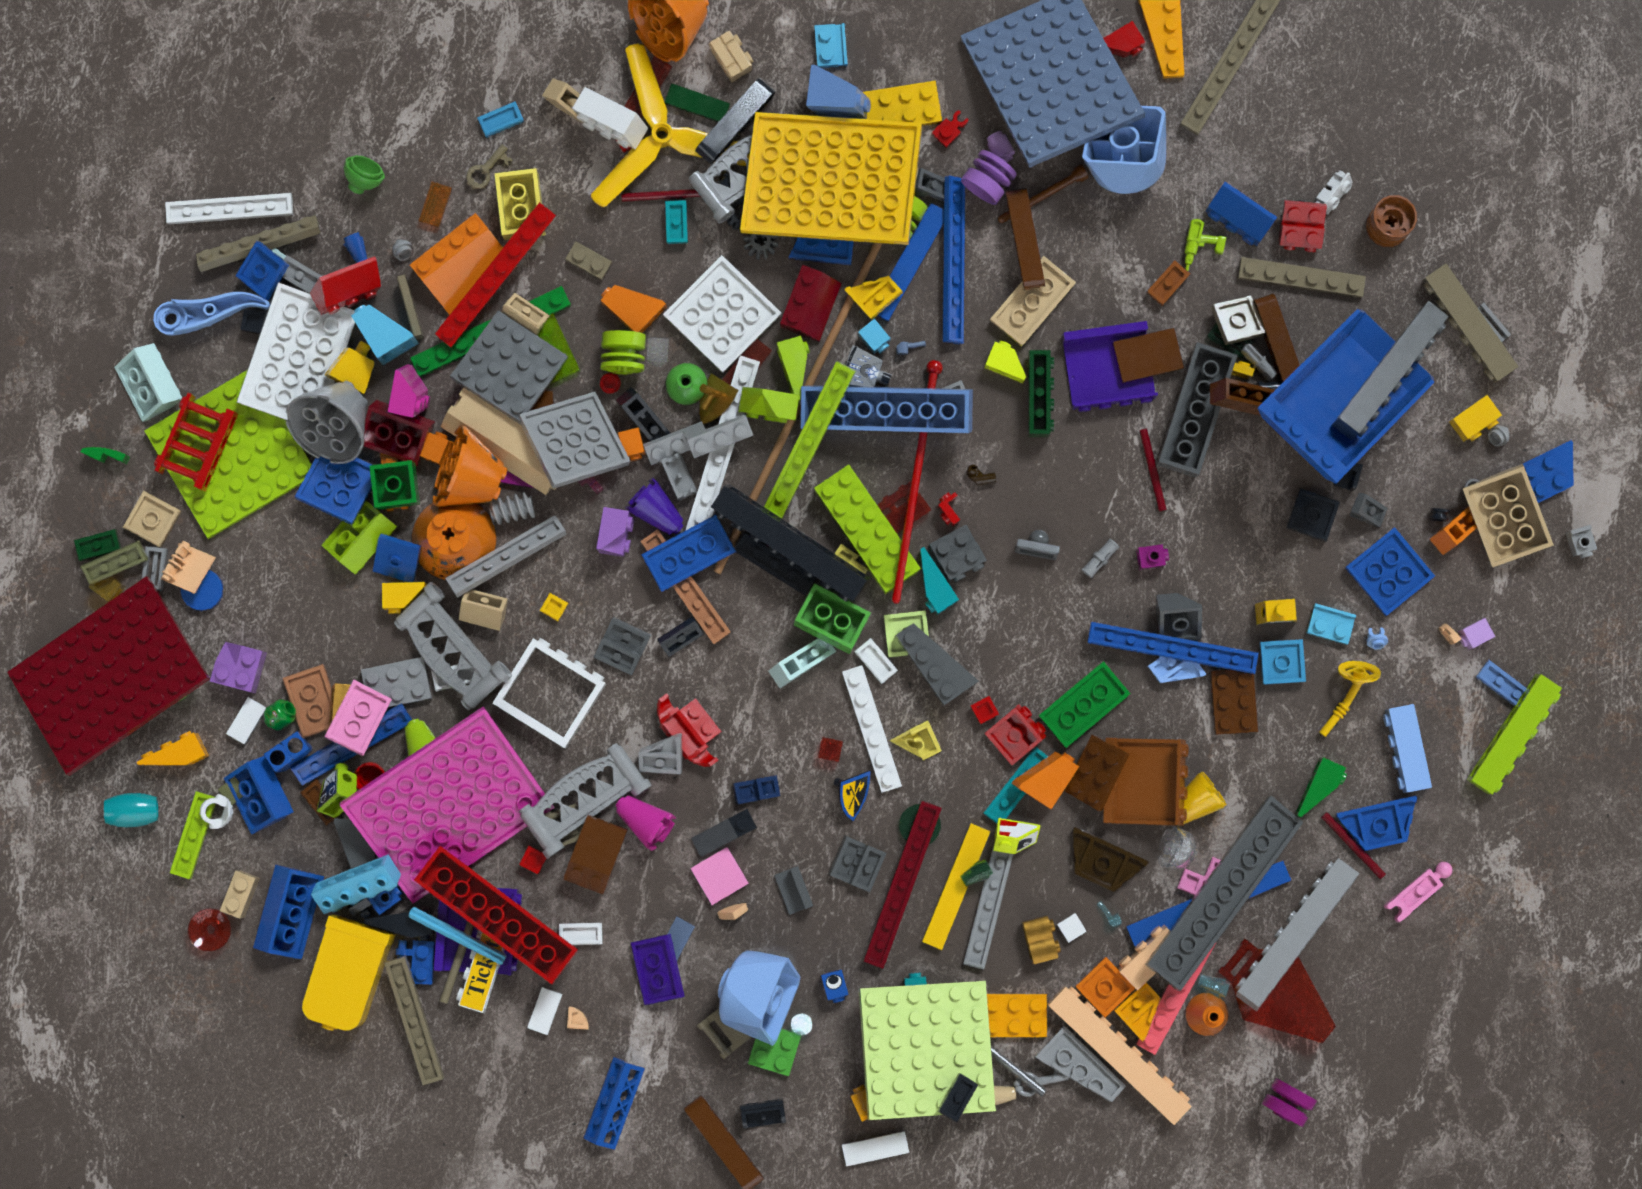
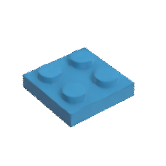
M1303 639L1259 642L1262 685L1306 682Z

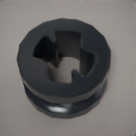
M1431 508L1432 516H1430V520L1449 521L1447 514L1450 513V510Z

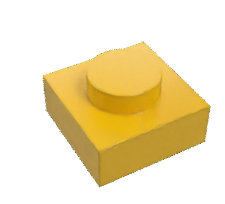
M1238 361V363L1234 364L1232 375L1250 380L1255 369L1251 368L1249 363Z

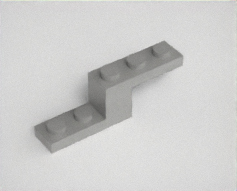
M744 414L708 429H705L701 421L647 442L643 446L650 464L653 465L661 462L664 458H671L674 454H682L691 450L693 457L697 458L751 437L753 433Z

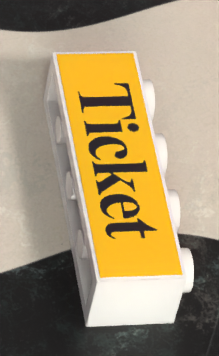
M478 929L476 938L504 953L505 949ZM472 950L470 954L472 964L470 968L467 967L463 976V979L466 980L464 989H459L456 1000L459 1001V1006L485 1013L500 964Z

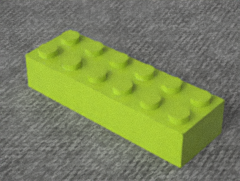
M847 465L816 486L814 492L886 595L894 589L901 539L851 466ZM909 551L903 582L921 570Z

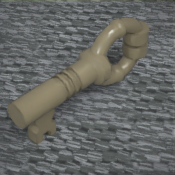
M501 144L484 165H475L469 168L466 175V184L471 186L473 190L488 186L490 170L500 159L508 166V161H513L506 155L508 148ZM476 170H480L485 175V180L481 184L476 181L474 182V179L471 177Z

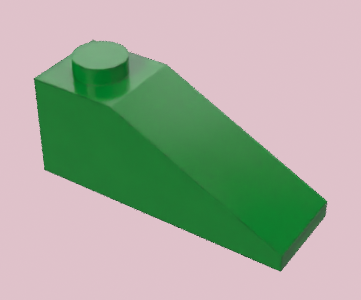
M1320 757L1295 812V816L1302 817L1333 792L1339 784L1343 785L1347 773H1345L1346 767Z

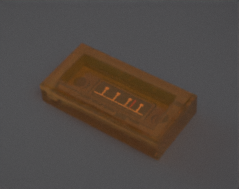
M431 182L419 222L440 228L452 192L451 187Z

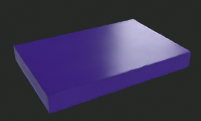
M671 934L631 942L644 1006L685 997Z

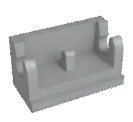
M677 453L671 458L661 460L678 501L697 493L681 454Z

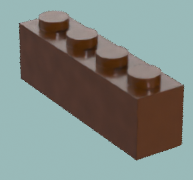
M1224 378L1210 384V404L1261 416L1257 408L1275 389Z

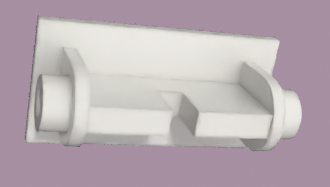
M1341 170L1338 173L1335 172L1327 183V186L1332 188L1331 191L1323 188L1315 198V203L1327 205V215L1338 206L1340 198L1344 193H1348L1351 189L1353 182L1350 173L1345 174Z

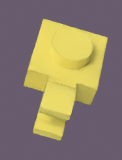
M843 544L839 546L835 554L866 574L868 568L856 561L859 555Z

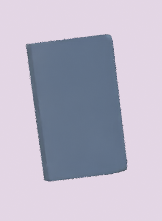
M676 916L668 934H671L676 960L678 961L695 926Z

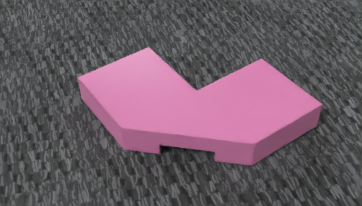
M1212 857L1205 876L1184 868L1177 889L1195 896L1221 860Z

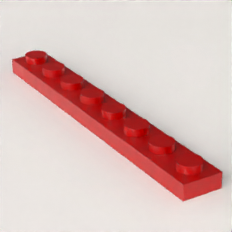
M540 202L436 331L435 335L450 347H453L555 219L556 215Z

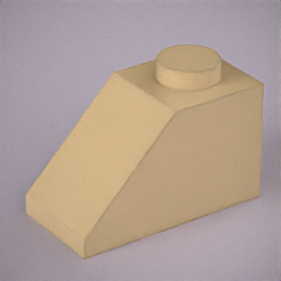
M552 79L542 96L556 108L580 121L576 118L577 114L572 109L580 94L566 82Z

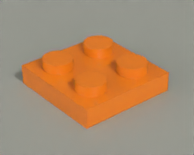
M1104 957L1075 985L1104 1018L1136 989L1107 957Z

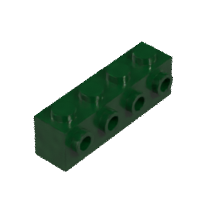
M1029 350L1028 437H1049L1051 432H1054V419H1051V411H1054V398H1051V390H1054V378H1051V369H1054V357H1051V350Z

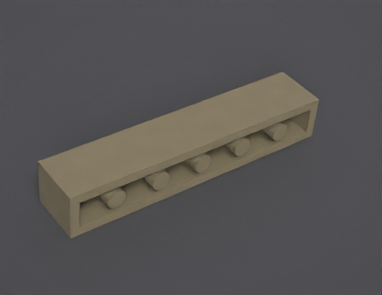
M1447 264L1424 278V289L1429 295L1433 294L1436 298V306L1448 315L1447 321L1453 329L1457 328L1461 334L1459 336L1464 346L1471 348L1473 351L1471 356L1477 364L1481 363L1485 368L1483 373L1489 381L1493 380L1496 383L1519 367Z

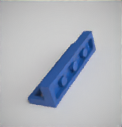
M613 1057L584 1139L595 1145L615 1150L645 1068ZM630 1069L636 1070L634 1078L629 1081L627 1077ZM627 1090V1097L621 1102L620 1096L622 1092ZM619 1110V1119L613 1122V1115ZM612 1131L613 1135L610 1143L604 1142L606 1134Z

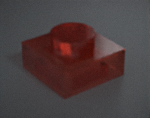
M822 737L818 758L839 762L843 741Z

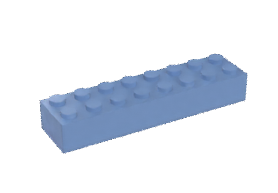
M801 386V429H803L824 386ZM849 386L827 430L972 432L973 389Z

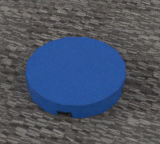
M208 570L195 594L182 588L180 589L182 599L195 610H210L217 606L223 598V582L216 573Z

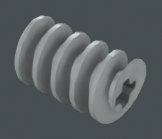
M525 492L522 494V499H519L517 494H514L513 501H511L509 496H506L505 503L502 502L501 498H498L496 505L492 500L489 502L493 525L494 520H496L498 525H501L503 518L506 523H510L511 516L515 521L519 520V515L525 520L528 513L532 518H535L532 497L530 495L528 498Z

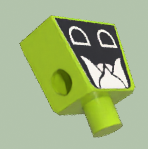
M336 764L335 770L324 779L317 807L318 812L333 818L338 817L343 812L340 802L356 792L357 776L348 771L346 764Z

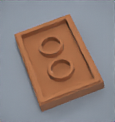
M322 664L284 677L283 681L290 702L296 709L295 716L302 737L307 738L327 731L330 720L332 687L325 666Z

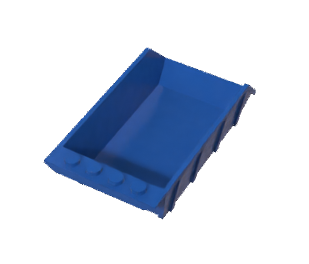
M1357 309L1257 408L1261 417L1325 479L1335 484L1434 383V377L1419 363L1413 362L1411 373L1406 378L1402 377L1400 379L1402 385L1395 393L1390 392L1388 396L1391 399L1383 408L1380 406L1377 409L1380 412L1373 422L1368 421L1366 426L1369 428L1361 437L1357 435L1351 441L1332 426L1333 422L1396 342L1361 309Z

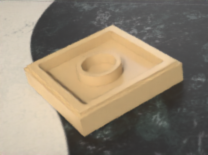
M143 490L123 528L161 548L182 511Z

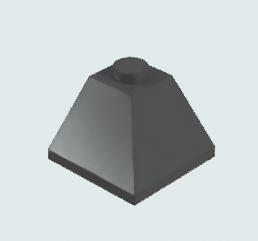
M1178 593L1156 595L1158 634L1187 640L1202 639V604Z

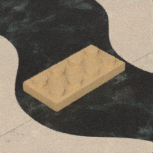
M1045 256L1041 259L1045 287L1024 290L1023 282H1021L990 319L993 324L1021 347L1076 284L1073 279Z

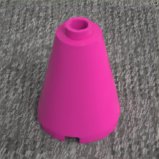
M631 796L621 797L616 804V813L650 851L657 848L655 844L658 841L662 843L675 824L672 819H676V817L672 813Z

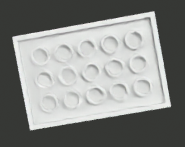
M278 283L236 403L288 420L287 413H285L286 408L295 397L334 384L335 381L325 376V373L343 349L347 348L355 324L351 316L355 313L354 310L341 307L334 314L329 315V313L321 315L310 294Z

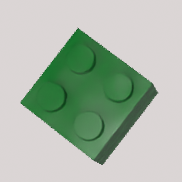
M409 460L369 466L374 508L383 510L420 505L415 462Z

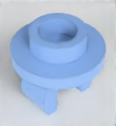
M1369 628L1368 639L1366 640L1368 647L1378 650L1387 645L1388 638L1384 635L1385 631L1383 628H1380L1379 634L1376 635L1373 634L1372 628Z

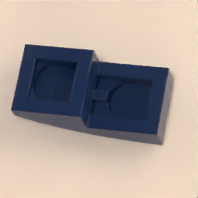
M777 775L732 784L736 805L780 796Z

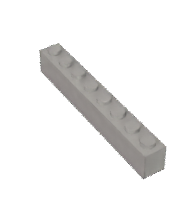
M1339 858L1335 863L1331 861L1324 870L1326 873L1322 880L1318 878L1311 887L1314 891L1310 896L1306 894L1299 903L1302 907L1297 913L1293 911L1286 920L1289 924L1285 929L1281 927L1274 936L1276 939L1272 946L1268 944L1262 951L1261 955L1264 956L1260 962L1255 961L1248 970L1251 973L1247 979L1243 977L1237 984L1236 988L1238 991L1236 996L1257 1011L1357 879L1359 873Z

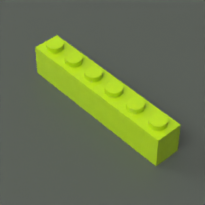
M1535 674L1525 692L1517 701L1518 703L1513 707L1466 780L1487 794L1493 795L1494 792L1497 793L1503 785L1501 781L1504 776L1509 775L1514 769L1515 765L1513 763L1516 758L1521 757L1525 752L1527 741L1529 739L1532 740L1538 731L1536 727L1540 721H1545L1549 715L1548 709L1559 700L1561 696L1559 692L1562 688L1542 674Z

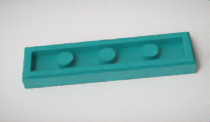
M1035 747L983 814L996 824L998 818L1006 819L1026 794L1011 783L1048 756Z

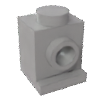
M1591 525L1565 533L1573 557L1580 555L1581 559L1593 555L1592 551L1597 549ZM1582 538L1585 539L1587 544L1586 546H1583L1581 544Z

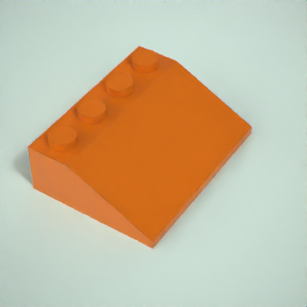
M474 213L412 262L410 266L450 315L503 247L479 216Z

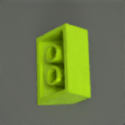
M365 501L354 524L350 525L342 521L321 546L356 575L365 566L369 558L376 553L380 534L391 536L397 526L368 501Z

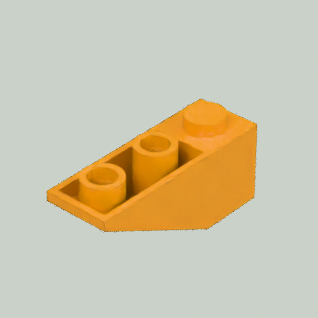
M188 731L179 736L180 740L174 743L169 741L160 746L161 750L155 753L149 751L141 756L142 759L137 761V764L147 766H191L208 757L209 754L199 734Z

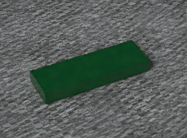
M673 83L670 85L664 102L671 107L715 122H719L730 108V103Z

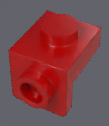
M948 492L939 499L941 503L938 504V508L942 512L940 517L946 525L950 523L952 527L960 522V518L949 505V503L957 498L956 492L952 495Z

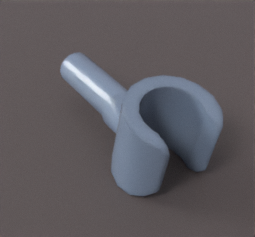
M901 342L897 345L896 353L898 355H908V348L926 346V342Z

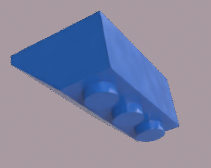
M1224 182L1205 210L1212 220L1222 222L1228 231L1234 234L1237 232L1247 244H1254L1256 246L1277 218L1227 182Z
M265 756L246 762L223 778L236 800V805L251 835L283 820L294 812L272 766ZM236 777L240 782L238 788L243 796L241 799H238L230 782V779Z

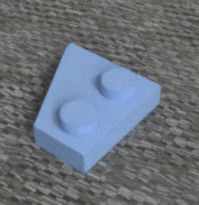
M1164 657L1158 658L1147 666L1159 683L1206 675L1200 664Z

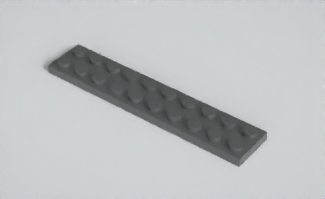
M1268 796L1145 965L1174 989L1181 991L1303 824V821L1274 797Z

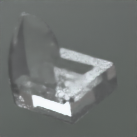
M647 337L646 360L650 365L658 368L667 363L668 338Z

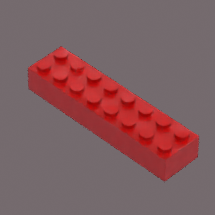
M439 846L414 879L415 882L552 985L579 951L442 846Z

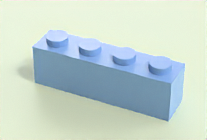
M1414 704L1385 710L1386 714L1383 715L1385 726L1389 727L1390 731L1388 742L1390 748L1393 747L1395 756H1392L1394 768H1398L1399 777H1397V784L1399 789H1402L1403 793L1432 788Z

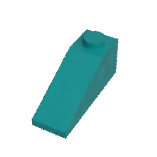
M925 547L920 549L925 598L927 599L925 604L931 613L935 611L938 615L958 602L959 598Z

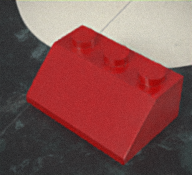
M374 256L319 277L310 295L320 314L329 313L331 315L338 312L341 307L346 305L347 307H352L359 300L364 298L370 300L377 296V292L381 287L377 259Z

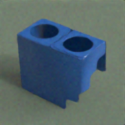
M296 731L264 753V756L275 772H284L291 768L292 765L308 757L312 752V746L301 736L299 731ZM292 738H298L303 743L302 750L298 753H292L288 749V743ZM277 750L282 751L285 755V760L280 765H274L270 759V755Z

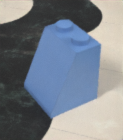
M811 65L806 103L809 109L817 116L867 119V112L870 111L871 103L862 91L817 65Z

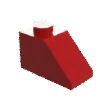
M1133 21L1103 38L1112 55L1125 58L1130 55L1134 57L1141 53L1146 42Z

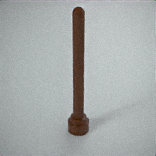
M1079 164L1074 167L1071 175L1029 198L1030 207L1073 182L1078 183L1080 181L1082 183L1089 179L1083 165ZM1009 211L998 217L999 223H1005L1010 220Z

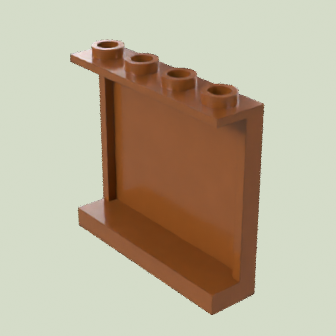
M1106 737L1107 742L1130 755L1104 806L1103 823L1184 826V821L1187 819L1184 800L1187 799L1188 795L1187 787H1185V778L1188 777V766L1185 765V757H1188L1189 746L1186 744V740Z

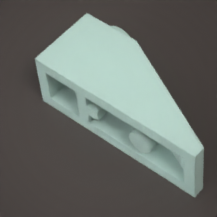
M817 638L777 663L768 672L778 687L782 688L834 654L836 650L829 643Z

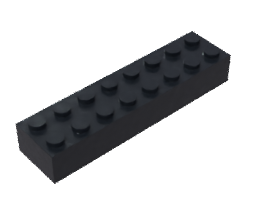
M731 484L725 485L711 505L716 516L723 520L728 518L732 521L731 525L739 531L746 530L750 533L749 537L757 543L764 542L768 545L766 548L776 555L778 553L785 556L784 560L794 567L795 565L803 568L802 572L810 578H818L821 580L820 584L826 589H835L839 592L838 596L846 602L856 600L871 578Z

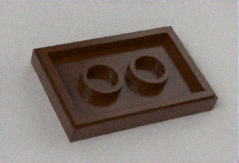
M1174 328L1112 343L1122 383L1184 369Z

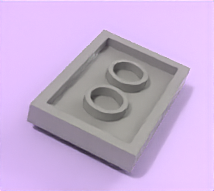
M422 657L361 669L365 686L392 699L388 708L401 703L404 705L432 699L426 664Z

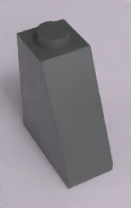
M334 818V824L351 869L378 859V856L350 819Z

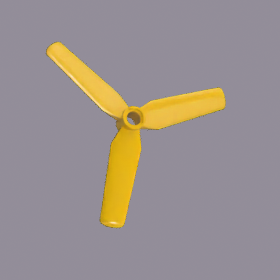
M642 44L630 45L626 47L625 51L642 115L651 127L652 133L640 141L636 150L632 148L591 193L592 200L601 207H606L656 159L661 148L669 146L681 154L701 157L695 152V149L708 134L689 127L671 128L667 124V108L645 46ZM664 131L667 133V137L660 139L656 133ZM733 141L728 148L737 143V141ZM739 160L737 165L746 166V162Z

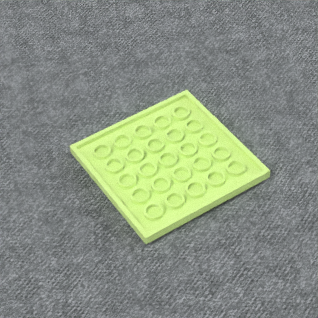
M986 981L859 989L868 1120L943 1115L937 1110L958 1073L979 1084L963 1113L996 1111Z

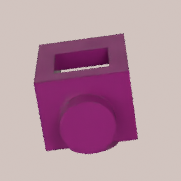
M1163 544L1138 547L1136 549L1139 570L1164 567L1166 561H1169L1168 549H1164ZM1152 552L1158 555L1156 560L1151 559L1150 554Z

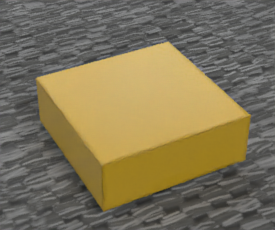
M549 593L540 612L559 622L569 603Z

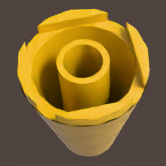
M1203 771L1198 773L1187 785L1188 795L1187 799L1184 800L1187 819L1184 821V824L1223 809L1227 805L1221 793L1214 787V783Z

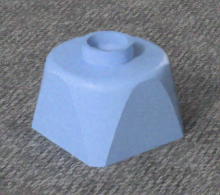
M1141 106L1145 112V118L1085 143L1082 155L1083 160L1096 182L1104 189L1121 194L1136 193L1149 188L1161 177L1166 163V115L1161 107Z
M749 950L741 953L731 968L725 971L719 984V1016L722 1023L773 1046L777 1042L800 983V975L789 958Z

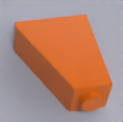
M614 285L612 288L608 287L601 295L603 297L601 303L627 328L634 332L643 333L667 308L666 303L662 300Z
M1054 752L1014 779L1011 784L1044 806L1052 809L1079 766L1073 763L1075 759L1064 752L1061 755Z

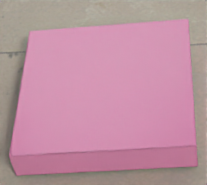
M728 847L690 868L711 905L749 884Z

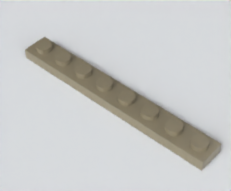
M1280 0L1255 1L1180 126L1198 136Z

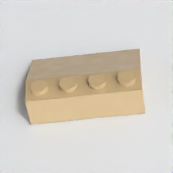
M1523 464L1462 488L1492 568L1554 546Z

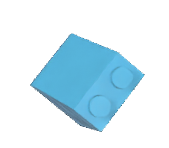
M362 305L355 309V313L351 315L382 365L419 344L410 331L371 305Z

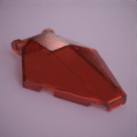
M1244 938L1241 942L1242 945L1224 967L1221 966L1218 970L1232 984L1243 1021L1324 1043L1336 1028V1025L1299 957H1297L1257 1011L1236 996L1238 991L1236 988L1237 984L1243 977L1247 979L1251 974L1248 970L1255 961L1260 962L1264 957L1261 955L1263 949H1257ZM1249 950L1253 955L1234 977L1230 972Z

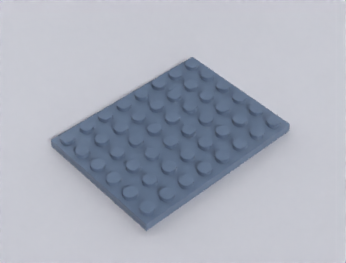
M1041 0L960 35L963 45L1029 168L1145 118L1143 108L1082 0Z

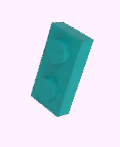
M686 200L665 201L667 244L688 243Z

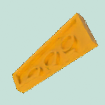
M1138 0L1142 8L1144 21L1147 24L1151 43H1153L1162 78H1184L1180 0Z

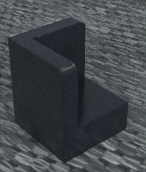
M1356 463L1336 484L1333 483V486L1354 491L1357 488L1363 464Z

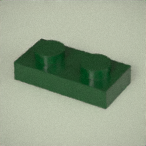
M116 529L74 540L79 561L106 555L121 548Z

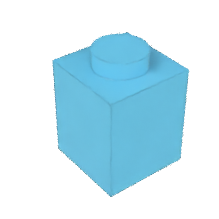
M875 319L858 332L860 339L873 354L876 352L881 354L890 346L888 344L890 337Z

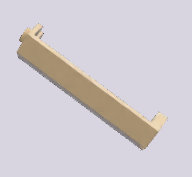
M463 387L459 393V399L454 406L451 405L440 427L455 437L457 435L454 432L460 425L467 427L503 462L504 467H507L509 472L547 495L553 488L521 424L515 422Z

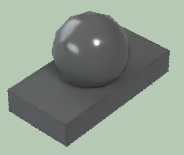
M1035 530L1029 535L1028 540H1017L1015 552L1056 560L1060 546L1048 544L1049 537L1047 533L1043 530Z

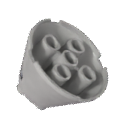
M351 382L334 383L295 397L286 408L285 413H287L288 418L286 425L294 440L312 456L318 459L320 456L324 457L334 464L348 463L358 457L364 446L365 415L368 401L354 388Z

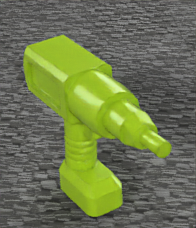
M1193 219L1189 223L1185 247V269L1189 271L1194 256L1197 254L1198 246L1204 247V243L1215 244L1214 251L1219 255L1223 254L1225 247V236L1202 235L1204 222L1199 219Z

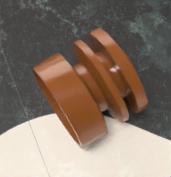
M1390 195L1382 198L1371 211L1366 221V231L1369 238L1375 244L1382 247H1394L1401 244L1416 225L1417 211L1407 198L1400 195Z

